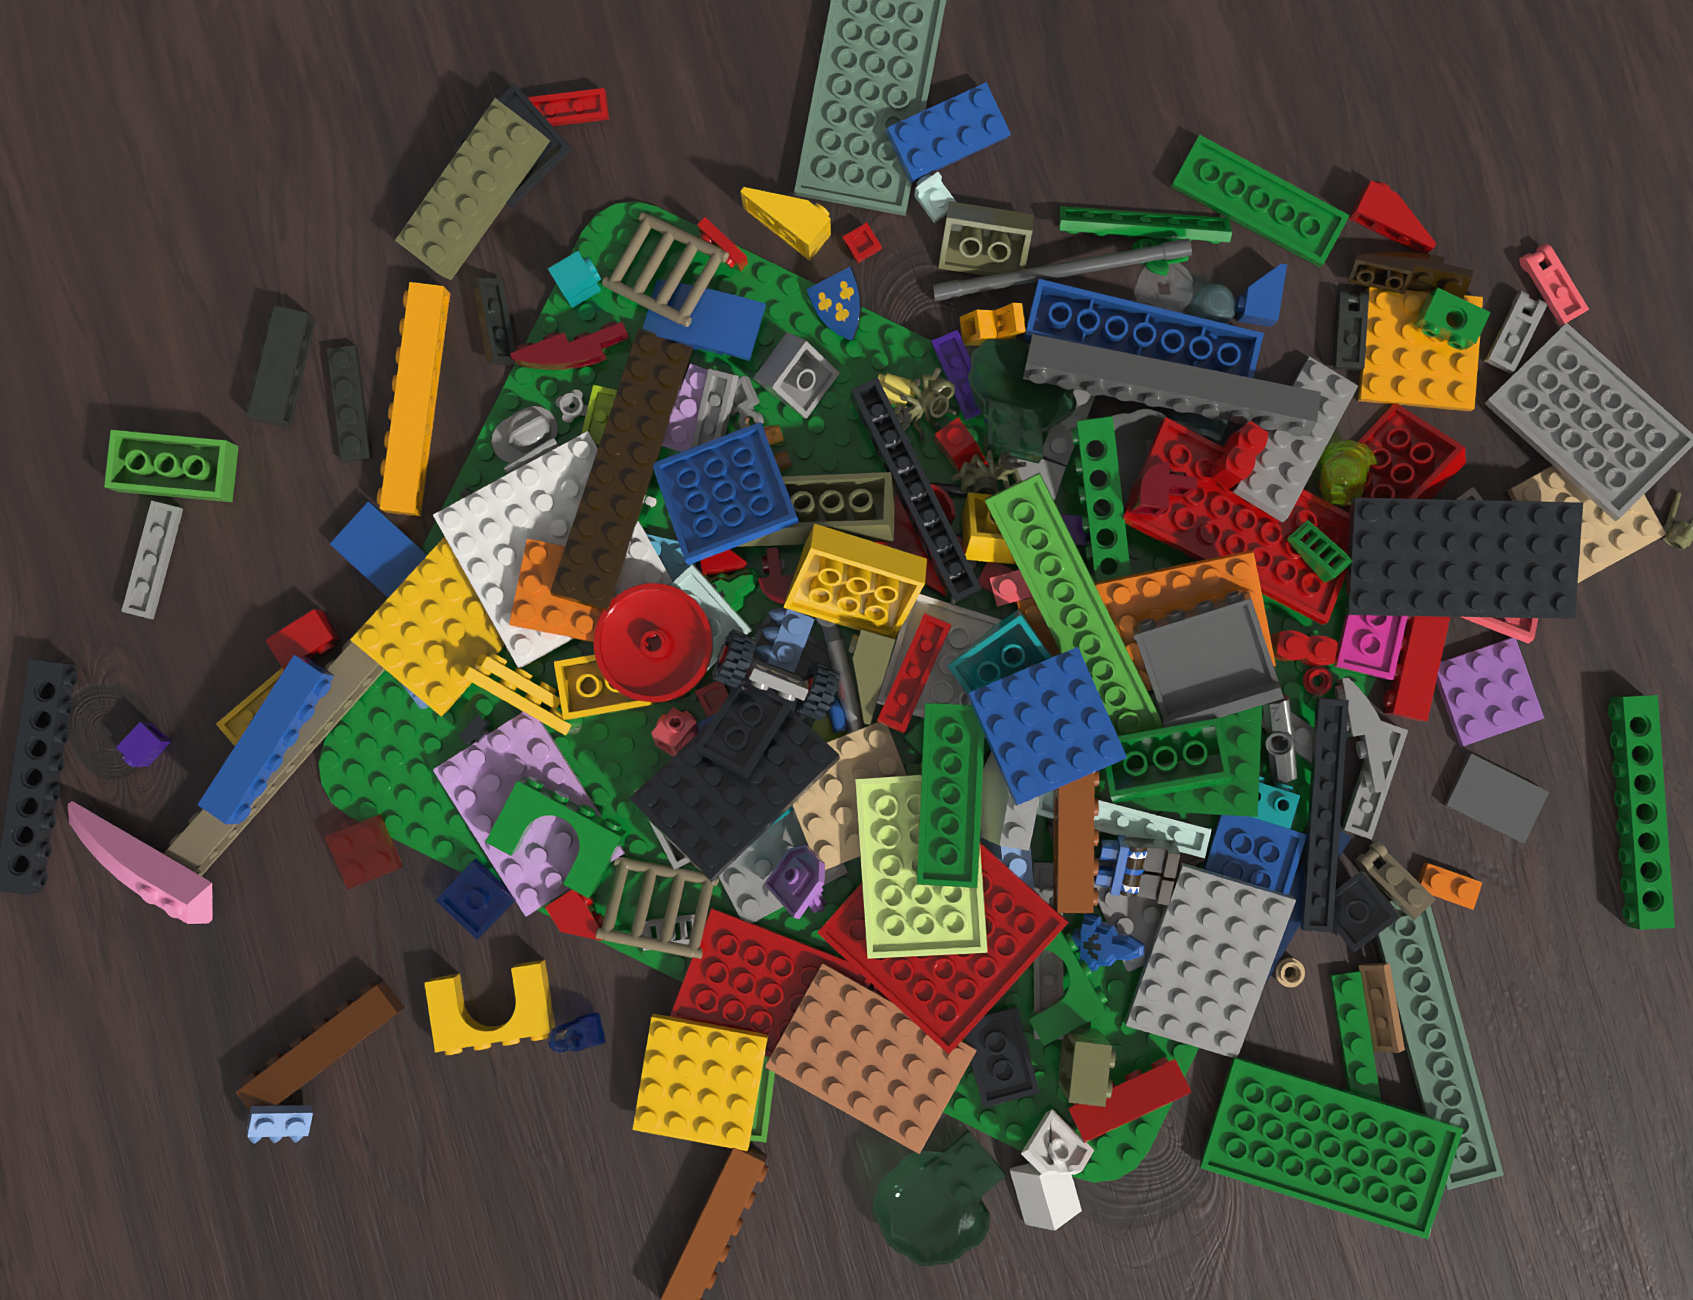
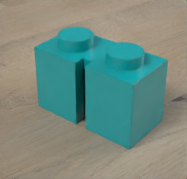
M579 251L548 268L572 308L601 291L597 283L601 280V277L590 258L586 257L583 259Z

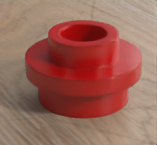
M1312 667L1303 676L1304 688L1312 695H1323L1332 687V675L1324 667ZM1316 675L1321 678L1319 686L1313 684V678Z

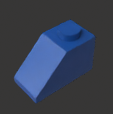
M1280 264L1249 286L1242 295L1238 296L1235 306V312L1239 313L1238 322L1272 327L1278 321L1287 264Z

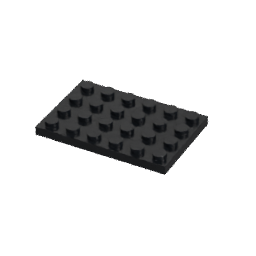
M792 710L787 714L748 779L739 776L695 751V746L710 725L709 723L629 798V801L711 882L722 874L840 759V755Z

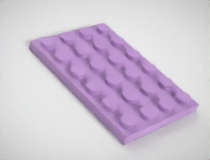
M522 712L486 735L479 743L475 742L433 769V771L526 917L570 889L563 885L578 856L580 844L577 832L573 826L557 816L537 818L525 835L519 850L512 856L485 842L517 780L524 776L527 778L528 776L536 777L544 782L545 788L553 792L554 790L564 792L570 797L569 801L577 805L585 804L596 811L595 815L603 817L544 724L529 714ZM619 845L611 862L625 853L621 845Z

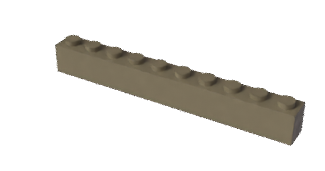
M349 640L343 646V652L340 656L325 666L324 669L334 676L330 682L331 687L328 693L319 699L314 707L315 712L313 716L299 730L297 741L283 755L281 766L268 778L265 791L259 797H256L250 806L251 812L249 816L240 824H224L203 809L190 818L188 821L189 826L182 833L172 838L169 843L170 847L165 851L164 855L202 876L385 669Z

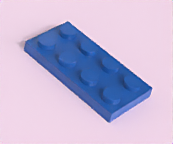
M987 82L889 126L885 130L910 183L1000 142L1011 135Z

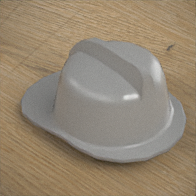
M531 406L518 411L503 420L496 427L492 435L494 452L500 459L512 463L547 440L555 439L558 429L556 419L550 411L542 407Z

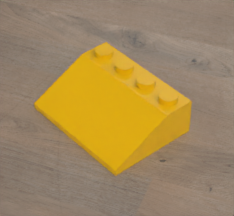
M814 523L803 548L783 608L859 631L865 630L895 639L925 584L927 559Z

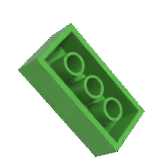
M111 430L104 487L124 493L233 502L239 446L226 440Z

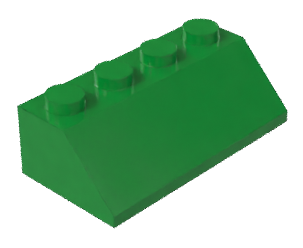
M1220 718L1118 736L1127 758L1105 767L1110 797L1113 803L1232 783Z

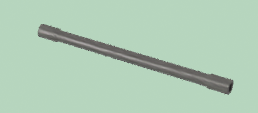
M1187 238L1164 242L1161 245L962 281L953 280L933 284L935 301L1038 282L1039 279L1049 280L1155 260H1169L1191 256L1190 239Z

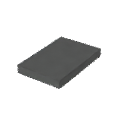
M1468 753L1443 805L1519 843L1525 844L1549 792Z

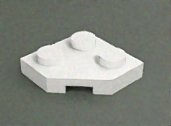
M1052 1109L1045 1113L1021 1154L1042 1175L1077 1174L1083 1171L1094 1149L1087 1142L1084 1143L1082 1138Z

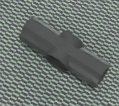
M1284 694V699L1263 705L1267 736L1265 745L1269 754L1271 780H1276L1278 783H1287L1297 779L1294 747L1295 730L1292 726L1289 696ZM1274 736H1283L1286 740H1277Z

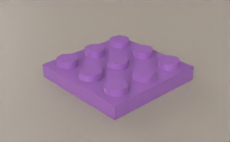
M1511 637L1440 662L1436 682L1459 746H1466L1544 719L1515 638Z

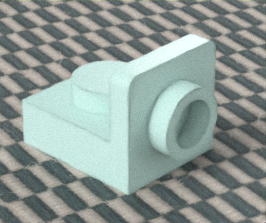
M939 172L932 176L930 174L923 176L916 183L917 187L915 188L914 195L934 223L947 215L949 201L956 202L941 182L942 176Z

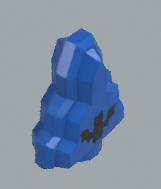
M1085 913L1082 928H1075L1072 937L1079 948L1075 952L1080 953V962L1085 959L1092 971H1097L1099 966H1111L1116 960L1129 961L1144 955V943L1132 935L1119 933L1113 924L1103 922L1099 915Z

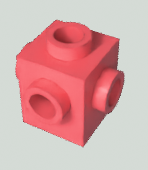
M674 707L668 714H663L657 721L656 728L651 732L655 746L674 757L699 733L695 717L687 711L681 712Z

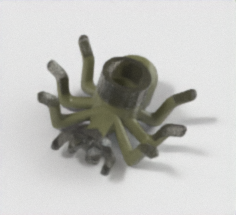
M936 368L933 374H924L922 376V391L918 388L920 386L919 378L909 382L910 387L918 397L917 399L905 393L899 394L901 400L912 403L911 407L897 405L893 408L903 430L905 431L912 422V426L918 432L921 442L925 440L924 432L919 426V420L923 412L925 420L937 432L942 428L930 415L941 417L945 413L955 416L960 414L959 411L949 408V399L955 393V385L945 378L938 377L941 372L940 368Z
M989 450L987 452L989 467H986L980 457L975 454L972 457L971 463L964 462L960 472L952 475L950 480L956 481L961 479L960 489L966 495H968V492L994 495L998 493L997 480H1002L1004 489L1009 487L1007 474H1013L1016 483L1022 481L1017 468L1026 467L1027 463L1018 462L1017 457L1011 455L1010 451H1005L1000 454L999 464L994 465L993 452Z

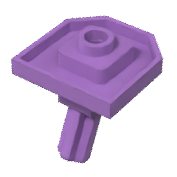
M806 845L788 849L764 885L794 918L800 919L808 906L814 913L825 910L826 900L821 894L825 880L824 861Z

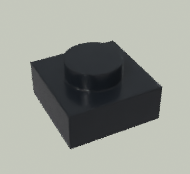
M477 715L458 736L466 744H473L475 741L479 743L490 733L488 727L493 722L485 715Z

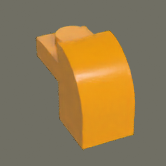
M1011 303L997 310H975L961 316L960 326L964 345L983 346L1016 340V335L1025 332L1022 303Z

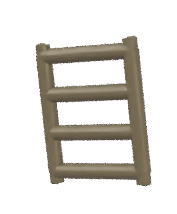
M643 212L639 217V222L641 223L611 276H606L602 281V285L678 324L689 327L692 321L691 313L721 261H727L729 253ZM652 228L663 233L661 240L634 287L631 288L621 283L623 276L650 229ZM675 239L687 246L657 299L643 294ZM700 251L710 256L680 311L668 306L667 303L696 252Z
M627 857L616 858L614 866L617 868L602 928H598L595 938L701 959L703 948H700L713 886H717L719 876L711 882L702 872L683 868L674 870L673 866ZM628 870L645 873L631 933L613 930ZM656 875L673 878L660 939L642 936ZM685 881L702 884L688 945L671 941Z

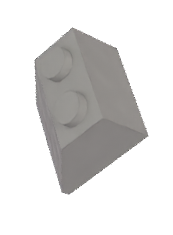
M787 332L753 379L779 401L807 419L840 373L806 340Z

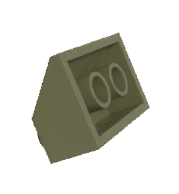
M949 201L938 268L983 276L1025 269L1033 231L1034 214Z

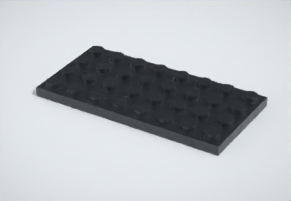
M1351 497L1348 556L1352 562L1347 566L1345 614L1575 619L1583 502Z

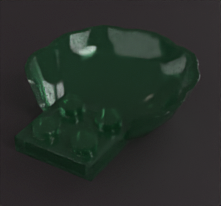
M998 338L987 339L972 352L971 369L968 374L969 389L978 410L985 417L984 451L988 452L991 450L995 454L1039 464L1043 458V432L1067 420L1076 409L1077 401L1073 393L1074 389L1067 390L1056 385L1037 384L1031 380L1023 379L1030 342L1012 338L1004 340Z
M967 1129L942 1151L921 1150L920 1154L914 1152L903 1157L896 1168L888 1172L880 1181L877 1194L873 1200L872 1211L876 1221L880 1224L884 1239L895 1251L907 1256L911 1261L920 1266L949 1264L960 1258L966 1251L977 1247L984 1240L989 1230L990 1213L982 1200V1196L1006 1177V1173L970 1130Z

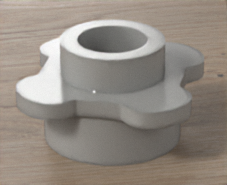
M573 390L571 393L559 396L556 399V405L563 413L562 419L567 423L573 422L576 417L586 416L588 406L584 404L582 400L583 394L580 390ZM571 404H575L574 409L570 408Z

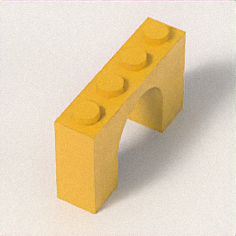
M545 959L516 964L511 968L516 997L515 1011L507 1023L499 1026L482 1025L469 1015L464 1003L460 974L431 978L426 981L425 990L435 1052L444 1051L445 1055L461 1053L462 1048L473 1046L474 1050H483L490 1048L491 1043L502 1041V1045L507 1046L519 1043V1038L531 1037V1041L548 1038V1034L556 1027Z

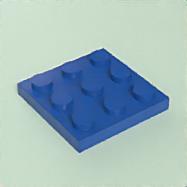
M1219 815L1202 869L1289 895L1307 835L1253 817Z

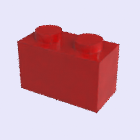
M313 609L265 641L281 667L285 670L294 655L308 659L318 654L323 656L334 650V644L341 639L325 613L321 610Z

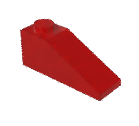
M1371 180L1363 188L1348 218L1349 220L1416 253L1428 254L1434 249L1436 242L1398 193L1390 190L1387 184L1379 181L1374 182Z

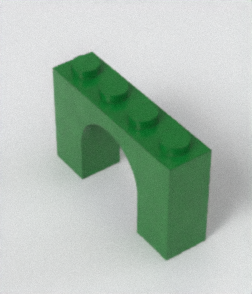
M528 776V778L522 777L517 780L485 842L512 856L519 850L525 835L537 818L557 816L566 820L577 832L580 845L578 856L563 885L590 898L597 889L627 831L621 829L622 825L611 818L604 820L595 815L596 811L585 804L577 805L569 801L570 797L559 790H554L553 792L545 788L544 782L533 776Z
M1063 930L1059 932L1044 950L1055 953L1066 964L1070 975L1068 988L1059 999L1033 1012L1029 1017L1033 1028L1044 1046L1105 1013V1003L1108 1002L1101 986L1099 985L1095 988L1089 978L1093 976V972L1086 960L1084 959L1080 962L1075 951L1079 948L1072 935L1069 933L1065 936Z

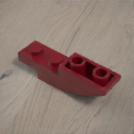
M616 321L604 324L601 326V330L595 333L584 332L575 336L572 342L569 341L565 333L553 332L545 335L541 342L536 344L529 342L516 348L517 351L510 353L517 365L542 370L575 369L606 361L607 357L604 349L630 338L623 322L617 324Z

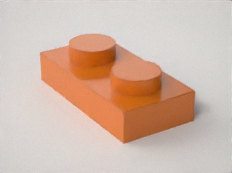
M1425 862L1418 882L1432 896L1473 910L1483 883Z

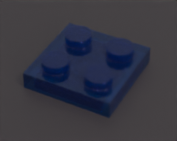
M475 858L435 901L478 940L516 899L508 888Z

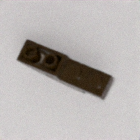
M1378 252L1356 256L1348 282L1405 294L1407 288L1429 293L1440 288L1464 299L1473 277V270L1444 264L1445 257L1414 252Z

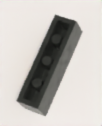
M274 305L272 313L268 315L266 322L268 332L266 340L260 346L261 361L259 368L255 370L253 375L255 386L253 395L247 401V417L260 423L287 429L291 428L316 319L309 313Z

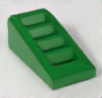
M1309 520L1305 521L1287 538L1288 542L1324 583L1337 577L1352 562L1351 558ZM1308 533L1310 538L1303 543L1300 539ZM1316 542L1318 547L1312 551L1309 547ZM1322 552L1326 554L1323 559L1319 557ZM1330 561L1334 563L1332 567L1328 565Z

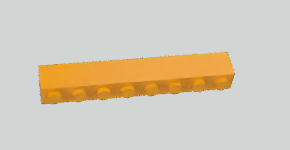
M409 282V290L404 292L403 305L406 308L405 319H401L399 327L402 342L401 347H398L396 350V363L399 364L398 373L393 376L392 390L395 392L394 403H390L388 410L391 426L390 431L386 432L384 440L387 456L381 464V475L384 476L383 486L379 488L377 493V503L380 505V510L387 513L421 517L450 292L444 286Z

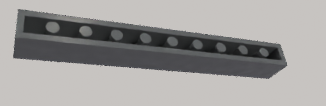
M1034 334L1032 335L1023 379L1031 380L1037 384L1046 383L1067 390L1076 389L1086 391L1092 395L1116 397L1121 401L1141 402L1151 407L1160 406L1174 409L1181 413L1190 412L1203 415L1206 418L1230 420L1236 424H1247L1252 421L1265 430L1289 432L1294 436H1310L1317 423L1321 396L1319 391Z

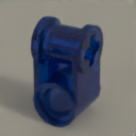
M599 1012L575 1018L573 1021L556 1026L550 1031L548 1036L550 1048L557 1053L566 1051L578 1052L606 1042Z

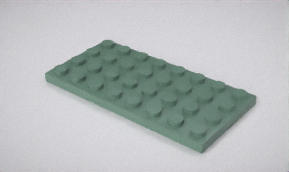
M831 0L794 195L906 216L912 182L910 183L885 130L889 126L926 110L946 0Z

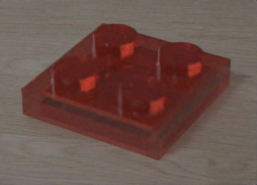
M381 814L325 836L347 889L403 867Z

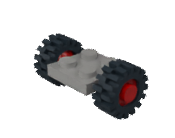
M734 629L729 632L717 656L718 660L713 670L714 680L736 688L747 674V677L752 680L751 684L759 689L767 690L770 687L778 690V695L785 699L794 701L797 698L796 711L817 720H821L826 715V711L831 707V701L833 702L835 698L833 697L834 693L838 689L836 686L840 680L838 679L840 676L839 671L816 662L807 672V677L802 680L796 674L753 658L756 638Z

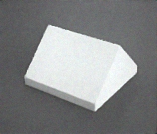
M1031 1163L1010 1168L1025 1225L1055 1231L1082 1211L1072 1174L1042 1175Z

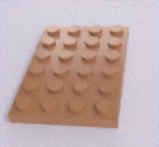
M822 962L768 1059L765 1068L920 1154L977 1050L968 1043L961 1041L948 1055L888 998Z

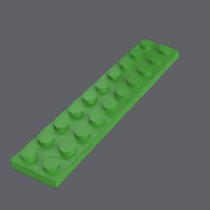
M1040 472L986 498L985 502L1061 654L1073 648H1079L1117 736L1165 728Z

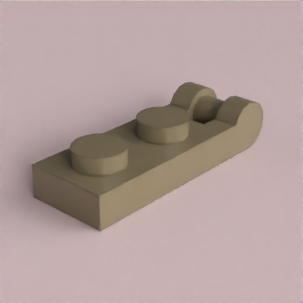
M1374 841L1368 847L1369 851L1365 854H1360L1354 861L1414 921L1436 899L1388 853L1387 849L1380 842ZM1377 859L1383 864L1379 870L1373 865V862Z

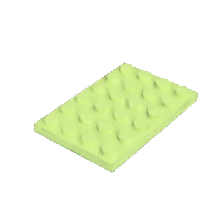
M922 775L855 779L868 959L987 953L981 850L979 853L978 888L918 885L917 867Z

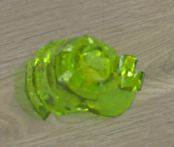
M1349 439L1331 443L1324 449L1318 460L1322 463L1320 491L1323 498L1330 504L1338 507L1351 505V497L1361 498L1370 465L1377 464L1373 452L1366 445Z

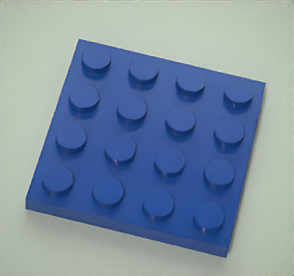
M761 422L655 462L653 465L687 565L799 523Z
M1078 647L967 694L1015 806L1127 758Z

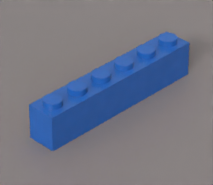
M294 655L203 795L198 806L224 824H240V822H243L251 812L250 806L256 797H259L267 787L266 782L270 775L281 766L283 762L282 757L286 750L297 741L299 730L313 716L315 705L320 698L328 693L331 687L330 682L334 676L310 659Z

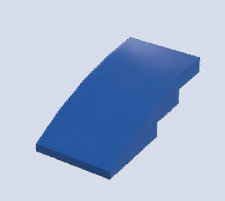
M657 279L652 298L657 299L666 280ZM679 283L667 305L680 311L693 285ZM706 288L690 315L692 321L689 327L678 324L648 309L642 330L655 333L657 337L691 346L694 350L698 348L722 356L727 354L750 361L766 304Z

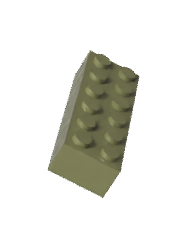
M495 98L395 241L436 273L452 280L550 140Z
M891 472L783 476L782 479L799 523L737 547L805 544L814 523L872 542L894 541L895 486Z

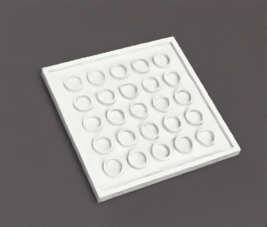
M588 431L433 515L518 668L529 664L574 639L509 626L526 540L532 539L566 546L598 450ZM639 521L637 522L613 599L623 591L637 585L648 583L670 585L673 583Z

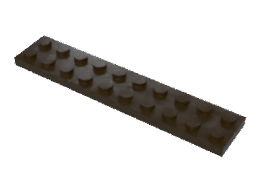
M638 328L550 591L552 596L609 612L653 476V465L658 460L693 347L657 337L655 333Z

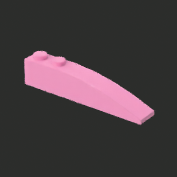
M71 801L68 804L69 824L94 857L119 881L140 895L147 903L157 905L165 910L169 916L179 918L187 924L209 923L212 920V882L75 802Z

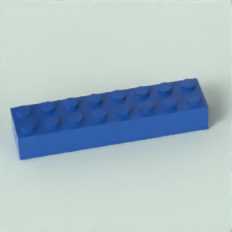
M1039 279L1034 290L1022 342L1031 344L1032 335L1034 334L1253 378L1264 333Z

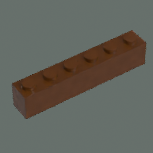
M383 981L375 985L374 982H371L358 992L361 997L352 1003L349 999L336 1008L335 1011L338 1015L330 1021L325 1017L312 1027L313 1034L307 1038L301 1035L288 1046L291 1050L282 1056L279 1052L265 1063L267 1069L260 1074L256 1070L241 1081L244 1086L235 1093L249 1112L251 1106L279 1105L405 1009L387 983Z

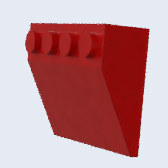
M1394 403L1318 485L1349 514L1351 497L1433 499L1466 463L1465 446L1404 407Z

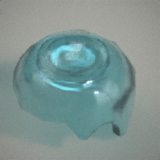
M1210 284L1202 288L1192 298L1190 314L1191 316L1227 324L1235 315L1237 302L1233 292L1225 285Z

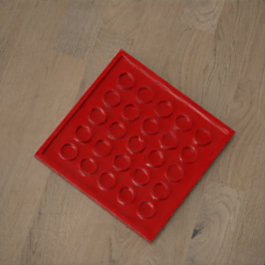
M981 842L987 953L868 959L863 883L857 887L817 932L948 1055L1068 924L1067 919L1060 913H1057L1047 901Z

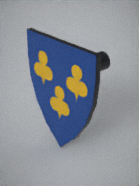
M851 266L808 288L807 292L818 316L826 326L836 334L854 341L860 323L861 294Z

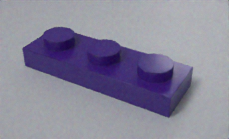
M958 330L932 340V348L946 379L955 385L953 396L964 421L991 411L990 402Z

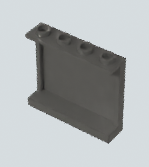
M1242 590L1233 591L1224 596L1225 599L1216 602L1205 600L1195 605L1196 608L1187 611L1176 609L1167 613L1165 618L1156 621L1154 618H1148L1138 622L1137 627L1133 628V637L1137 641L1165 728L1217 719L1284 699L1249 591L1244 593Z

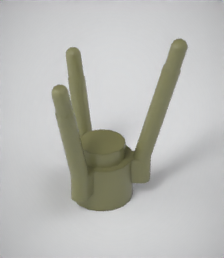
M1676 492L1666 523L1663 526L1666 532L1663 541L1678 550H1685L1693 541V520L1690 523L1679 520L1676 524H1673L1681 497V492Z

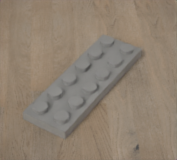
M1310 356L1304 362L1292 384L1294 387L1321 392L1317 423L1310 436H1294L1289 432L1267 430V444L1262 452L1256 455L1253 471L1247 478L1237 483L1233 493L1282 523L1291 513L1358 388V385Z

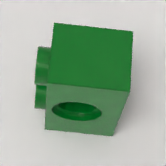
M1437 288L1428 294L1414 326L1420 328L1421 332L1429 337H1439L1448 341L1447 344L1452 348L1466 350L1477 343L1490 312ZM1446 316L1454 319L1455 327L1448 325Z

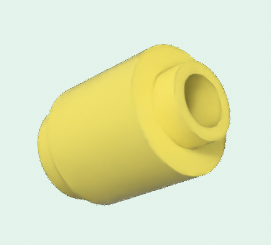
M889 373L887 375L879 374L878 379L892 405L906 408L907 403L912 404L899 397L900 393H905L915 398V393L909 385V382L912 380Z

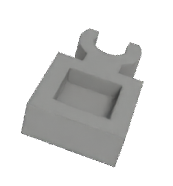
M743 376L737 382L731 415L737 416L740 414L739 425L741 429L750 426L749 419L753 417L755 423L761 422L763 424L762 415L755 411L753 407L760 403L749 377Z

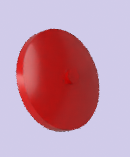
M641 584L617 595L612 600L609 612L603 611L601 613L594 633V653L601 673L617 691L639 701L664 702L684 695L702 679L712 658L713 633L706 613L691 596L678 588L665 584Z

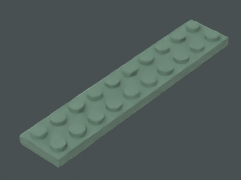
M1389 899L1401 917L1376 935L1383 963H1390L1401 1031L1423 1113L1460 1125L1464 1129L1445 1188L1450 1190L1503 1176V1170L1431 905L1413 921Z

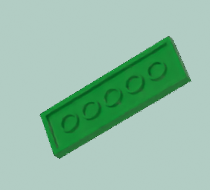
M1201 135L1198 136L1171 185V188L1319 268L1324 264L1350 216Z
M925 703L917 867L918 885L978 888L985 735L972 705Z

